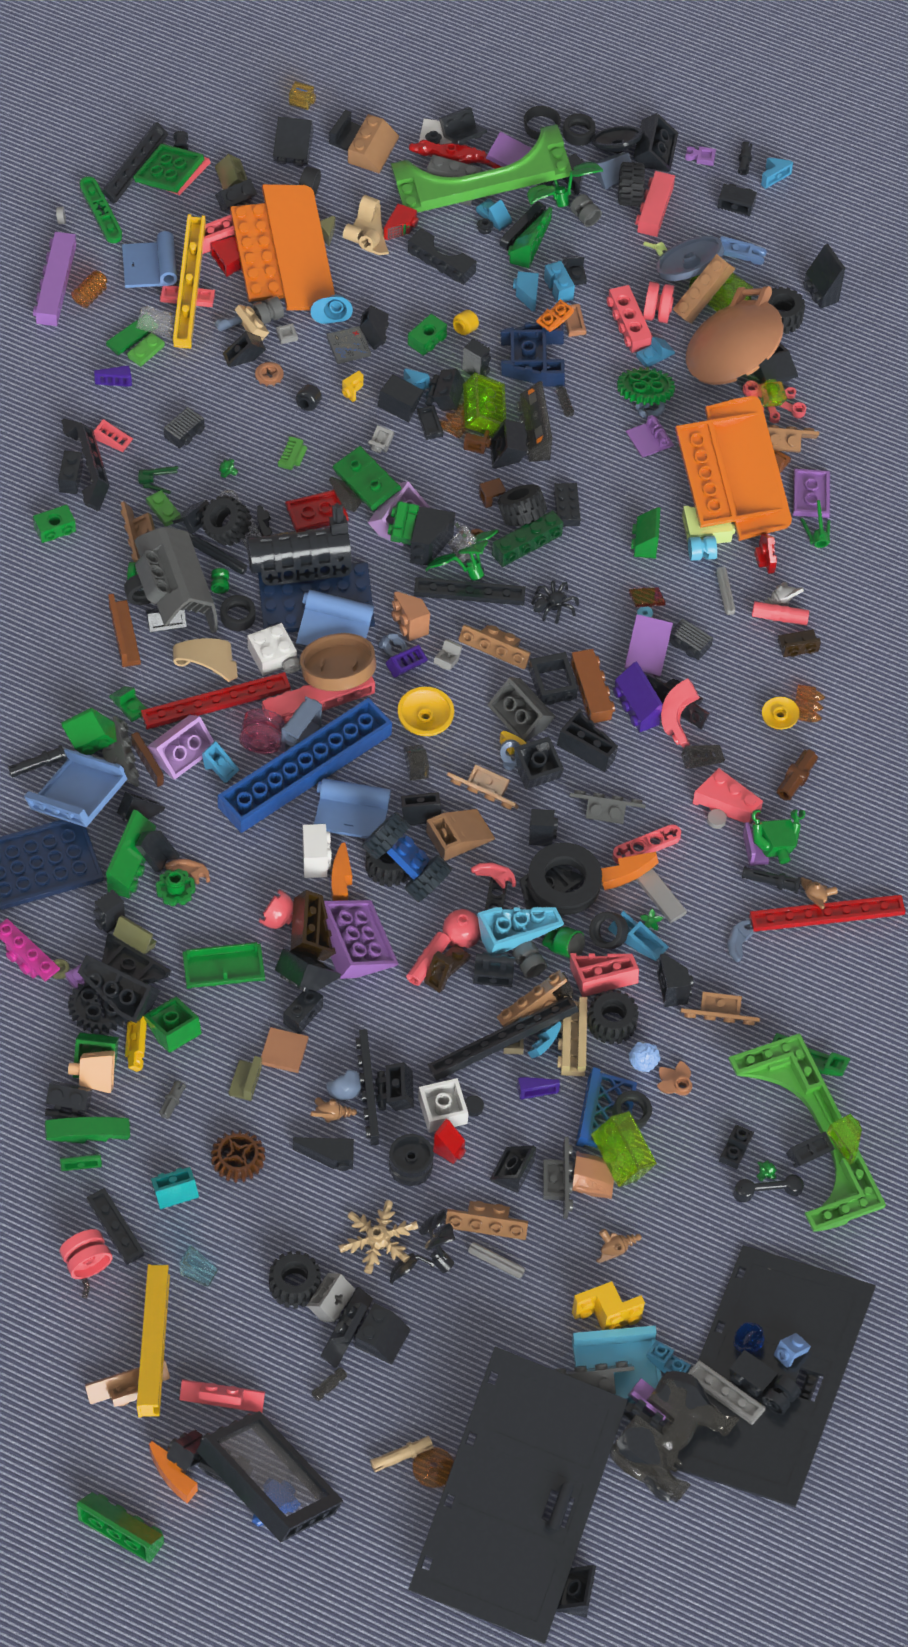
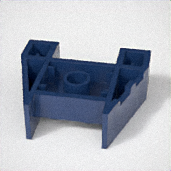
M531 322L515 329L511 327L501 330V346H511V360H501L502 376L546 387L565 386L564 359H547L546 345L564 344L563 323L551 332L538 323L531 324Z

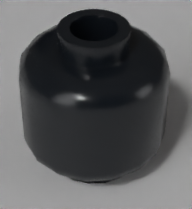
M311 384L304 385L296 395L297 405L306 411L314 410L322 399L320 390Z

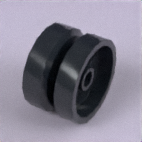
M404 1134L398 1137L391 1144L389 1151V1171L394 1180L406 1186H416L425 1182L431 1176L433 1169L434 1152L432 1145L426 1138L417 1134Z

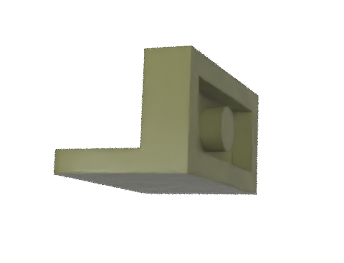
M229 153L215 165L223 190L248 180L241 160Z
M124 916L118 918L113 936L143 954L155 948L157 941L152 939L153 934Z
M254 1056L252 1063L239 1060L229 1090V1096L252 1101L262 1070L261 1057Z

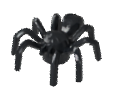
M553 579L551 581L552 593L549 592L546 586H538L531 604L534 605V612L544 611L543 621L546 620L550 609L557 610L555 624H558L562 606L569 607L572 615L576 616L575 608L565 602L574 599L576 605L579 606V599L575 596L567 598L565 593L561 592L564 586L565 590H568L567 582H563L558 591L555 592L556 581ZM540 589H544L548 596L539 593Z

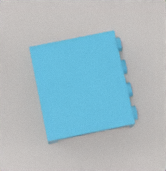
M656 1326L573 1333L572 1347L575 1367L587 1366V1369L595 1368V1364L607 1363V1366L616 1365L615 1362L628 1361V1364L634 1366V1370L614 1373L615 1395L627 1399V1403L636 1404L628 1394L640 1378L654 1389L662 1385L661 1382L657 1386L661 1379V1371L646 1357V1354L656 1341Z

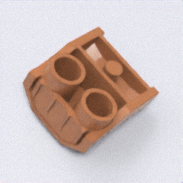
M576 1151L573 1191L585 1193L592 1197L612 1199L616 1160Z

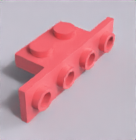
M182 1379L179 1400L253 1412L260 1411L262 1413L265 1392Z

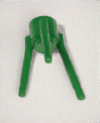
M817 500L819 529L815 530L812 535L804 518L800 520L810 539V544H814L817 548H823L830 543V520H827L825 532L823 529L820 500Z

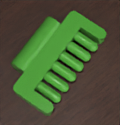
M289 437L288 445L284 449L285 452H283L281 459L278 461V467L292 470L294 465L300 466L307 447L303 445L302 439Z

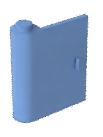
M160 232L157 235V242L122 244L125 288L170 286L177 282L175 243L171 232Z
M310 589L308 593H304L302 603L305 604V610L296 644L307 646L318 638L336 633H350L367 638L374 605Z
M323 778L322 782H318L317 793H320V800L314 824H326V832L330 831V833L367 839L386 820L391 789Z

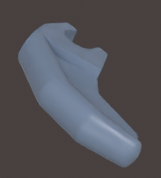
M750 920L739 922L730 931L727 945L729 954L735 962L741 961L743 957L742 944L753 935V929H745V927H750Z

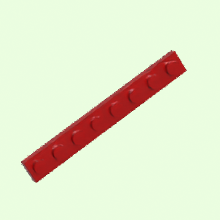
M283 672L141 710V716L146 729H151L181 721L189 715L200 716L282 694L286 691H291V686L286 673Z
M902 895L824 903V909H821L816 904L750 911L749 916L754 932L901 916L905 915L906 911Z

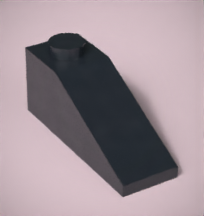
M293 1137L294 1151L332 1169H338L339 1171L353 1169L354 1139Z

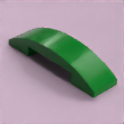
M776 1033L772 1042L787 1038V1036ZM808 1048L820 1074L843 1076L850 1058L834 1052L827 1055Z

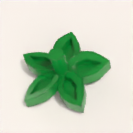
M653 908L649 911L648 915H640L648 929L652 927L658 931V924L656 922H660L663 919L662 916H655Z

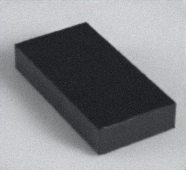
M435 406L417 408V415L426 440L443 437L444 433Z

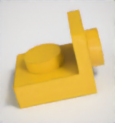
M360 371L342 380V393L352 402L356 401V391L360 390L363 386L364 375Z

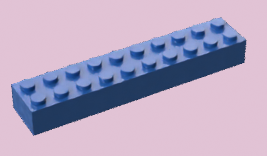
M367 698L219 794L218 808L238 831L243 833L318 784L319 781L321 782L323 778H327L391 736L392 722L370 698Z

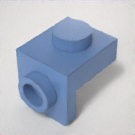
M794 1333L780 1340L774 1356L788 1368L792 1365L795 1358L807 1353L811 1346L801 1336Z

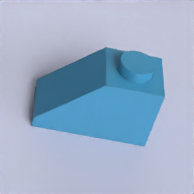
M518 271V276L513 281L516 297L531 311H535L539 273Z

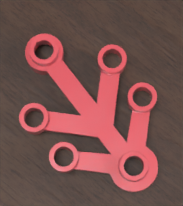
M749 380L743 385L742 391L744 395L764 399L770 413L769 421L771 423H778L780 420V413L777 412L775 405L792 412V415L798 419L806 414V405L804 403L796 402L791 404L780 399L782 397L794 399L796 389L793 387L779 391L780 383L775 384L777 387L766 386L764 383L758 384L753 380ZM770 389L773 392L767 393L764 390Z

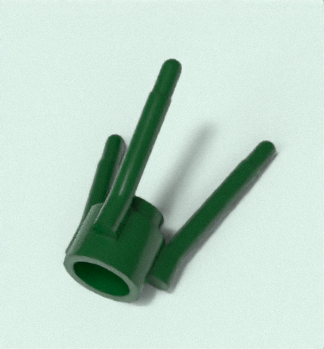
M170 466L139 470V484H143V488L157 491L162 490V492L170 494V490L151 485V483H154V475L177 473L179 467Z

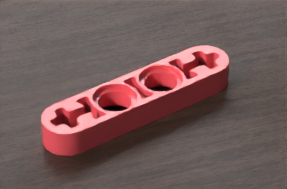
M668 825L618 845L613 850V861L619 864L618 858H623L618 853L625 854L624 857L656 852L676 844L680 840L681 829L676 825ZM669 832H671L672 834H676V836L673 837V835H669ZM658 838L661 842L659 844H652L650 840ZM635 845H641L644 849L642 851H636L633 847Z

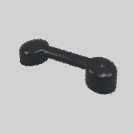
M794 1174L787 1176L783 1181L753 1183L749 1179H742L736 1183L733 1196L741 1203L750 1201L755 1191L784 1189L791 1196H799L803 1191L804 1182L801 1177Z

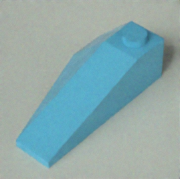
M495 907L477 914L481 939L490 955H498L512 950L524 942L531 941L564 925L556 907H533L532 909H520V907L502 909V907Z

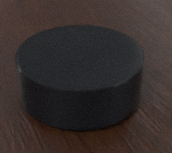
M473 1095L465 1099L469 1116L475 1117L483 1112L484 1102L480 1097Z

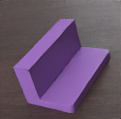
M745 822L743 838L749 866L769 864V857H766L763 851L753 842V829H750L749 822Z
M640 1378L628 1396L636 1403L639 1399L647 1403L644 1409L653 1416L658 1411L664 1416L661 1420L663 1421L674 1404L670 1401L664 1402L657 1396L656 1389Z

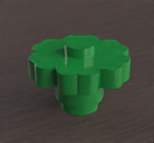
M176 869L175 871L167 870L160 875V881L156 883L157 896L163 898L164 904H169L173 907L177 903L185 905L192 900V894L196 891L195 881L189 877L187 871Z

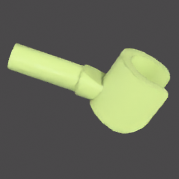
M645 241L643 243L644 246L655 249L659 256L664 254L663 250L667 251L663 242L652 244Z

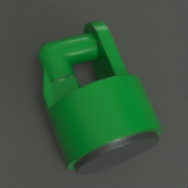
M559 927L546 933L542 940V945L555 954L570 958V953H576V956L582 953L585 946V937L581 931L570 927Z

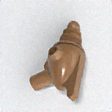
M801 877V885L807 897L821 909H824V902L827 901V896L838 893L836 886L827 888V886L819 882H813Z
M318 1097L315 1099L317 1107L315 1111H311L310 1116L322 1117L326 1122L330 1123L331 1121L339 1120L342 1116L343 1118H346V1116L350 1117V1115L355 1116L357 1110H351L347 1106L342 1107L335 1099L324 1102L322 1098Z
M602 1229L599 1234L605 1243L601 1248L602 1254L596 1262L602 1263L624 1254L628 1250L629 1245L633 1246V1243L636 1244V1240L640 1241L642 1236L640 1234L635 1236L631 1234V1236L626 1235L624 1237L616 1233L609 1235L606 1229Z

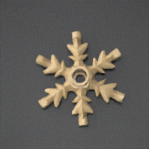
M389 1200L385 1201L383 1211L378 1210L380 1217L376 1218L379 1223L378 1226L371 1227V1220L367 1222L364 1214L360 1218L351 1211L348 1214V1218L355 1222L351 1227L361 1228L358 1232L366 1231L367 1236L365 1238L357 1236L358 1240L348 1238L347 1241L349 1243L338 1245L341 1253L351 1249V1253H354L359 1247L362 1250L366 1244L370 1245L371 1249L365 1252V1254L369 1255L362 1260L363 1263L367 1262L364 1272L367 1274H372L374 1263L380 1264L377 1255L381 1256V1253L378 1250L385 1247L387 1248V1254L391 1252L393 1260L398 1256L406 1263L410 1259V1256L403 1252L406 1247L396 1246L399 1242L391 1243L390 1239L392 1236L400 1238V1234L409 1236V1230L419 1229L417 1221L411 1222L406 1225V1221H403L398 1227L395 1224L393 1229H387L386 1225L392 1222L389 1219L395 1214V1212H390L393 1202Z

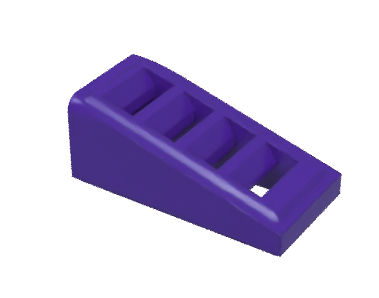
M121 366L95 370V384L132 386L130 367Z
M418 644L390 657L386 661V666L392 676L396 678L427 662L428 659ZM413 652H414V653L416 654V656L418 657V659H419L418 661H417V659L415 658V656L413 655Z
M518 1077L517 1089L521 1100L559 1093L560 1081L558 1079Z

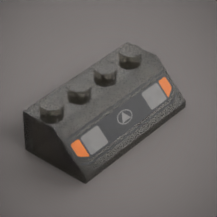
M539 381L522 392L519 401L516 402L517 412L521 414L519 422L525 423V431L527 432L526 444L528 446L527 455L529 462L546 461L551 458L552 433L543 383Z

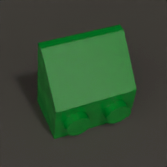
M660 507L637 516V523L633 524L632 534L635 535L631 542V549H634V557L656 559L659 540Z
M93 708L61 722L73 747L84 755H92L117 742L115 722Z
M177 996L144 1015V1019L156 1040L169 1053L202 1034L199 1017Z
M79 1032L75 1043L74 1063H80V1058L84 1053L115 1051L116 1066L119 1037ZM73 1075V1078H79V1075Z

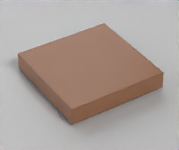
M270 1027L261 1056L262 1065L299 1073L309 1036Z

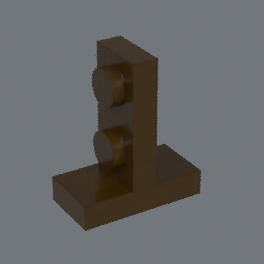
M456 944L444 954L437 951L432 958L424 983L440 993L444 990L447 979L469 961L471 954Z

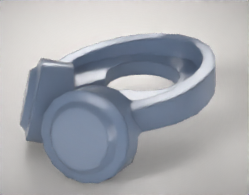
M661 401L659 408L654 411H645L646 408L650 407L649 403H646L645 406L641 402L636 404L638 414L646 420L650 415L658 417L665 411V403Z
M389 633L384 636L378 645L379 648L384 649L389 657L397 655L392 652L389 640H392L395 645H399L402 650L401 652L408 650L405 641L397 633Z
M506 740L500 746V755L503 760L502 765L506 770H513L517 766L516 757L512 759L510 755L506 754L507 748L520 746L515 740Z

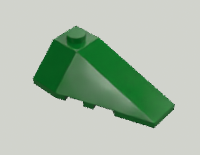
M551 207L541 214L515 240L513 246L510 245L508 255L510 256L511 264L530 268L551 222Z

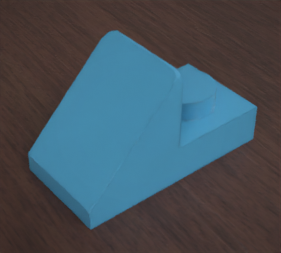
M767 158L766 171L762 175L761 185L766 189L791 175L793 162L791 160Z
M488 198L476 207V212L483 218L493 222L494 227L499 231L512 223V218L502 200L494 203Z
M653 336L651 345L638 351L636 357L647 368L674 355L675 351L664 339Z
M404 369V380L423 390L429 388L430 376L428 374Z
M216 741L202 753L205 769H213L224 783L228 782L239 771V768Z

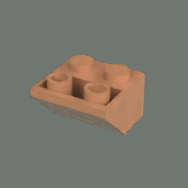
M394 592V601H392L393 611L391 614L393 620L400 625L401 634L406 636L409 642L428 635L430 612L423 600L401 592Z

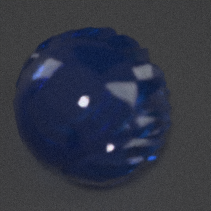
M743 1323L735 1332L736 1335L734 1336L733 1343L741 1354L744 1350L750 1354L756 1352L764 1344L763 1328L757 1323Z

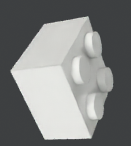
M282 623L247 635L248 649L262 676L283 669L282 665L285 661L297 658V650Z
M326 824L303 825L304 878L327 877L328 870H331L330 831L326 832Z
M458 1078L419 1087L418 1100L429 1133L437 1131L446 1119L454 1127L467 1124L468 1110Z

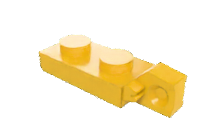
M144 1016L137 1023L127 1022L125 1057L128 1058V1068L135 1072L142 1070L144 1063L142 1058L145 1052L147 1025Z

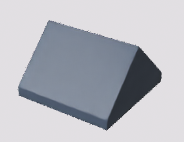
M618 153L594 162L603 169V172L594 174L605 190L619 184L620 165L622 162H631L629 153Z

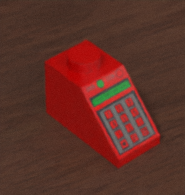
M397 204L384 227V239L389 240L410 234L412 228H416L418 224L417 210Z

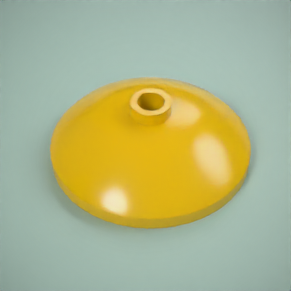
M418 687L408 691L399 701L398 718L403 727L411 733L420 736H433L443 732L450 726L454 718V705L449 696L443 691L433 687Z

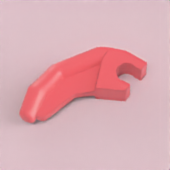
M479 863L471 867L472 873H475L477 876L492 877L502 889L505 888L506 881H510L512 887H516L515 876L508 867L496 863Z

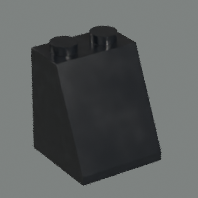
M278 116L273 159L276 163H293L295 166L308 165L314 133L312 120Z
M419 506L411 541L410 563L428 566L454 536L455 512Z

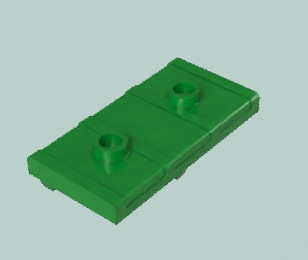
M361 446L332 466L336 474L372 511L377 510L378 506L402 489Z
M251 942L186 949L185 952H182L187 989L265 981L261 943Z

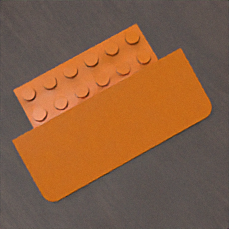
M263 184L262 191L265 203L232 206L230 208L248 302L263 301L277 296L279 299L284 298L286 310L311 311L314 302L335 295L314 191L306 185Z
M748 396L706 406L707 421L675 427L700 528L734 522L738 540L741 541L760 536L761 534L783 530L790 526L792 517L759 398Z

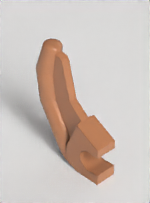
M175 859L165 864L167 870L175 871L176 869L187 871L196 884H199L200 877H205L206 883L210 882L209 871L203 863L190 859Z

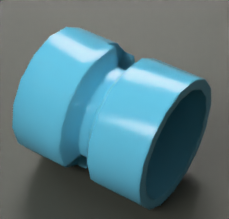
M715 535L704 536L703 539L699 536L689 537L688 553L690 561L701 560L702 557L706 560L717 559Z

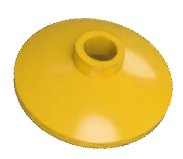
M775 697L764 704L762 718L768 726L774 729H787L798 721L799 708L789 698Z

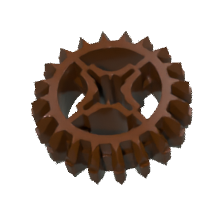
M240 1129L238 1134H235L232 1130L231 1135L224 1132L223 1139L218 1137L217 1143H214L212 1146L211 1164L214 1165L215 1172H219L220 1177L226 1175L227 1181L234 1178L235 1183H237L238 1179H242L245 1182L246 1177L252 1180L253 1174L258 1175L259 1169L264 1167L265 1148L262 1147L261 1140L257 1141L256 1135L250 1137L249 1131L242 1134ZM229 1148L230 1153H228L226 1157L222 1159L224 1151ZM251 1154H254L253 1160L247 1164V1159L250 1158Z

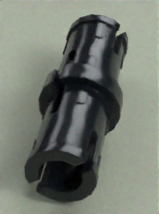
M747 141L742 143L741 154L738 157V173H741V175L749 173V164L752 161V143Z

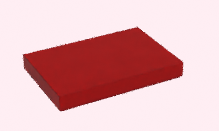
M338 489L285 502L296 532L329 526V517H333L332 505H335V503L343 505V514L348 521V514Z

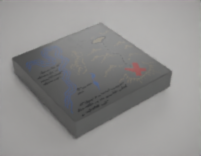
M360 326L327 334V340L337 364L371 356V350Z

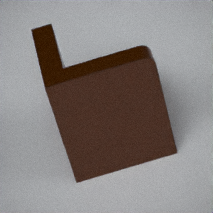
M500 478L479 484V496L485 508L492 506L493 497L503 495L506 492Z

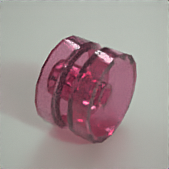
M253 709L246 712L243 717V728L239 737L240 744L247 750L259 754H270L278 751L282 740V728L285 726L283 718L267 709Z

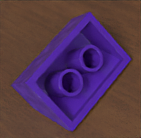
M636 661L615 679L613 692L615 697L619 698L622 702L624 712H628L632 725L640 733L660 725L663 704Z

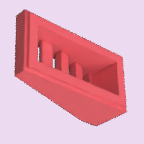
M104 419L93 431L97 441L121 452H124L133 440V438ZM121 440L125 441L123 445L119 444Z

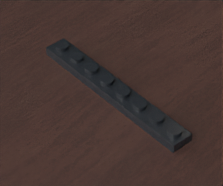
M569 995L427 1064L436 1081L560 1020L570 1017L579 1012L578 1007Z

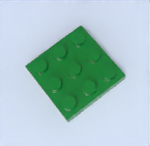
M160 144L134 175V180L137 183L177 193L205 159L203 154Z

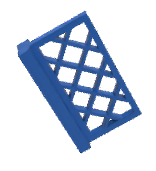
M593 1067L588 1076L575 1146L583 1148L584 1145L623 1155L629 1130L623 1128L618 1131L613 1124L614 1118L610 1120L605 1113L615 1103L608 1093L615 1090L618 1095H621L622 1091L619 1087L623 1085L631 1087V1090L636 1091L637 1082L600 1073L601 1069ZM601 1081H609L613 1087L605 1090L601 1085ZM603 1096L609 1103L604 1108L598 1103V1099ZM626 1101L624 1103L628 1109L623 1114L631 1119L634 1102ZM601 1113L606 1122L599 1126L594 1118ZM607 1125L614 1132V1134L608 1137L602 1131V1128ZM598 1131L603 1140L599 1142L591 1140V1134ZM617 1136L621 1142V1147L613 1146L609 1140Z

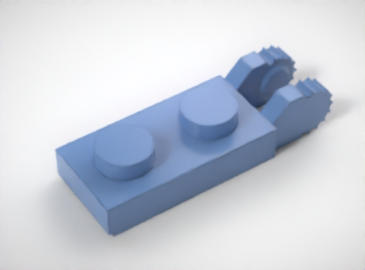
M723 236L720 238L724 247L723 255L751 261L753 264L758 265L764 263L763 257L766 256L767 250L763 247Z

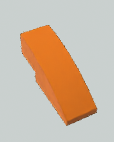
M345 842L341 843L333 863L332 901H348L347 886L352 885V871Z
M651 852L618 858V866L601 868L604 890L627 884L650 871L659 863L657 853Z
M151 1441L149 1444L150 1454L160 1476L169 1488L188 1504L198 1491L197 1482L185 1475L186 1470L184 1471L178 1467L177 1463L174 1464L167 1459L168 1452Z

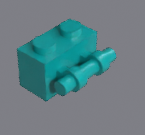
M180 1167L175 1169L176 1171L167 1174L163 1172L158 1174L157 1177L151 1178L160 1209L199 1198L191 1167L184 1169Z

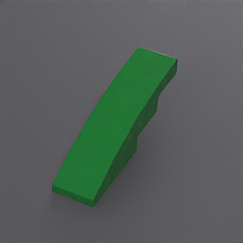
M77 1117L46 1120L45 1137L49 1141L82 1144L87 1140L106 1142L108 1138L128 1140L130 1138L129 1118Z

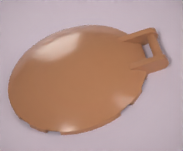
M770 286L753 289L738 287L731 304L714 313L700 325L692 336L686 351V365L693 377H696L705 384H727L737 381V378L744 374L747 376L760 368L758 366L765 359L769 360L781 341L784 328L779 311L768 303L772 294ZM759 295L757 300H744L746 296Z

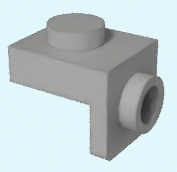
M377 425L372 439L368 441L371 450L377 453H381V451L387 453L395 434L394 431Z
M446 639L442 650L435 656L433 663L443 669L451 670L459 661L462 645Z

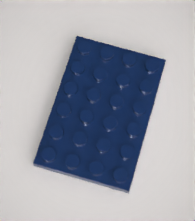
M368 562L352 563L351 573L344 577L272 586L264 584L261 573H258L263 629L282 623L287 633L299 632L305 610V604L302 601L304 593H308L309 589L373 605ZM323 566L320 569V572L325 573L329 571L330 568L328 566ZM306 569L304 574H308L309 570ZM286 571L283 576L290 577L293 572ZM374 611L370 627H375Z
M58 820L0 837V910L104 881V876L86 827L65 820Z

